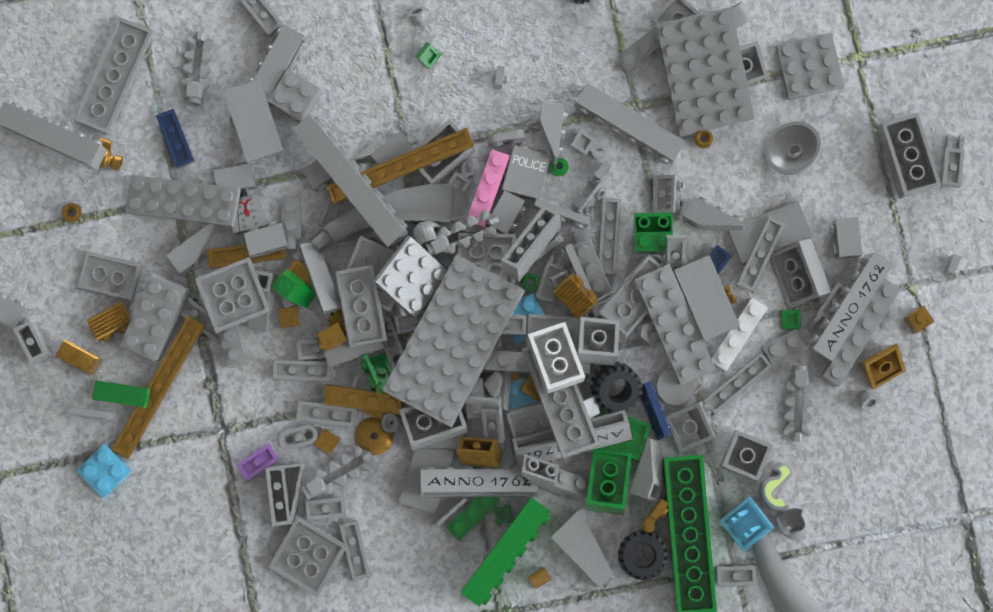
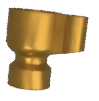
M100 138L99 141L103 142L102 146L107 149V152L99 167L107 168L110 166L113 170L119 171L122 166L123 157L119 155L113 156L111 154L112 141Z

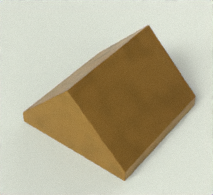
M897 343L890 345L858 364L873 390L906 372Z

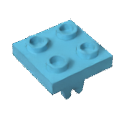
M751 497L745 499L719 520L743 552L774 529V526Z

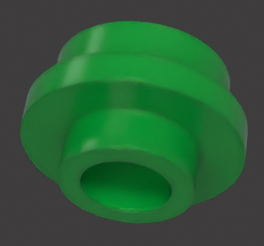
M558 158L557 164H562L563 166L561 170L556 169V165L551 161L550 171L553 175L560 177L567 173L569 165L564 158Z
M528 273L522 277L521 286L526 292H534L538 289L540 280L537 275ZM533 280L534 285L528 286L527 281Z

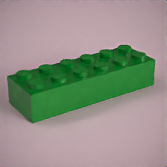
M530 497L461 590V594L479 607L482 604L486 605L492 597L490 592L493 588L497 590L503 583L504 579L502 576L504 573L507 572L509 574L516 565L513 562L516 557L521 558L528 549L525 547L529 540L533 542L539 534L536 530L540 525L545 526L551 518L548 515L550 511Z

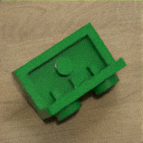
M367 353L363 354L361 367L364 373H368L369 377H367L370 388H374L376 394L383 393L382 390L393 372L386 354L383 353L371 358L368 357Z

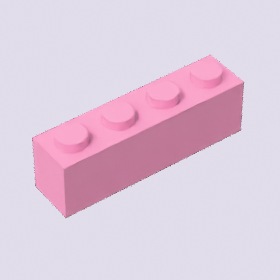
M491 150L468 216L472 215L477 218L484 209L491 213L510 160V155ZM488 220L478 222L475 225L485 227Z

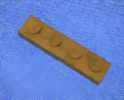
M247 244L207 249L209 269L223 268L250 257ZM285 249L256 258L250 257L252 264L286 259Z
M330 384L325 386L324 405L400 414L399 410L402 407V401L385 392L376 394L375 390Z

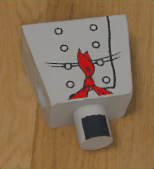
M247 188L241 189L235 226L232 227L235 236L247 233L248 229L259 227V229L265 228L266 224L269 223L259 198H250Z

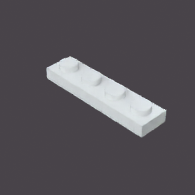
M754 298L749 300L737 319L740 327L728 332L711 358L714 365L727 372L768 307Z

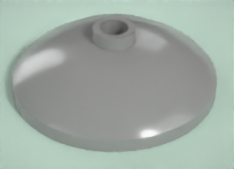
M805 122L786 123L778 127L768 138L765 146L766 160L775 171L781 174L793 175L804 172L817 161L821 153L822 142L820 135L813 126Z

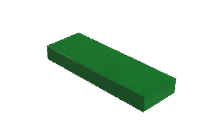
M95 380L92 399L147 408L151 389Z

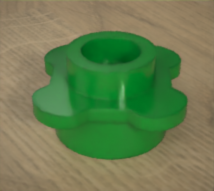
M505 504L504 507L493 508L492 512L495 514V523L497 525L513 522L514 518L511 516L510 505Z

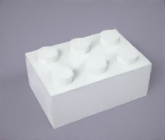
M565 322L528 334L527 342L546 394L584 381L585 375Z

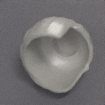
M433 221L421 222L414 228L412 238L428 252L425 242L436 239V235L441 227Z
M802 508L789 509L776 518L778 529L788 539H802L809 530V516Z

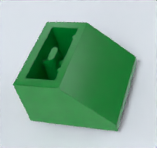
M634 213L633 254H665L666 235H673L672 213Z

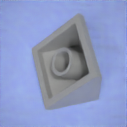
M758 41L740 46L747 84L768 78Z

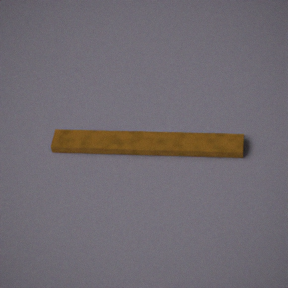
M465 128L360 173L362 176L365 174L371 180L370 186L372 188H376L474 147V143L468 128ZM336 183L326 186L334 205L348 199Z
M187 316L147 386L148 389H151L147 408L135 407L112 447V451L126 459H130L206 326L205 324L191 316Z

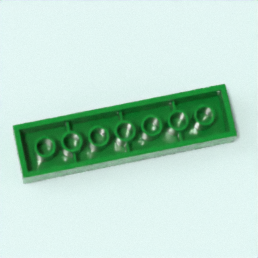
M703 455L662 458L665 499L668 503L666 508L669 509L667 512L675 612H717Z

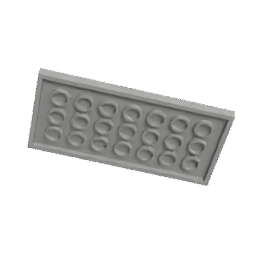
M456 254L382 391L452 428L525 290Z

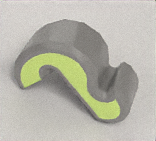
M778 463L772 468V472H775L776 475L768 477L761 482L759 495L764 504L769 508L785 510L788 506L775 493L793 475V468L787 463Z

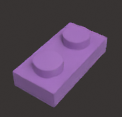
M268 443L236 465L246 481H248L280 459L270 443Z

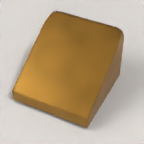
M542 567L528 577L535 589L551 580L545 567Z

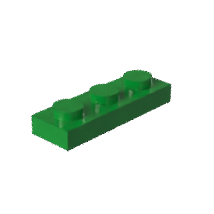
M476 497L446 528L460 541L501 500L498 497Z

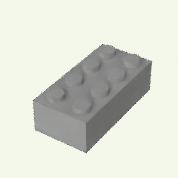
M919 113L883 122L877 127L899 199L934 190L941 186Z
M150 275L120 346L153 361L160 360L191 289L160 275Z

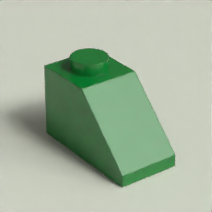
M289 269L283 271L271 286L285 299L305 308H308L316 297L313 288Z

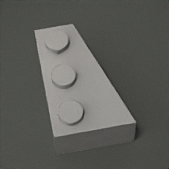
M306 463L265 468L272 526L294 523Z

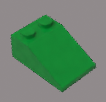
M599 448L593 449L585 510L624 515L632 453Z

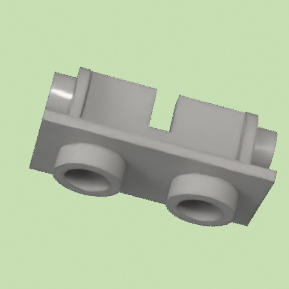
M595 178L592 181L590 180L582 190L587 196L584 197L579 194L572 203L573 207L571 209L584 216L590 214L595 203L605 193L606 187L602 181H598Z

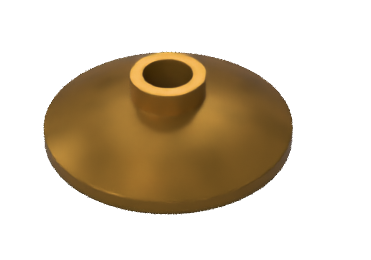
M369 417L363 420L358 425L355 433L357 445L362 450L370 451L372 455H380L386 452L391 447L394 439V433L386 432L381 425L382 419L378 417ZM372 432H376L378 435L375 440L370 437Z

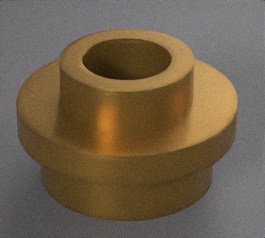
M702 130L695 134L694 142L700 148H708L713 142V135L709 130ZM705 136L707 138V141L702 142L700 140V137Z
M75 203L65 205L62 210V216L68 222H76L82 215L81 208ZM71 210H75L74 216L69 215Z

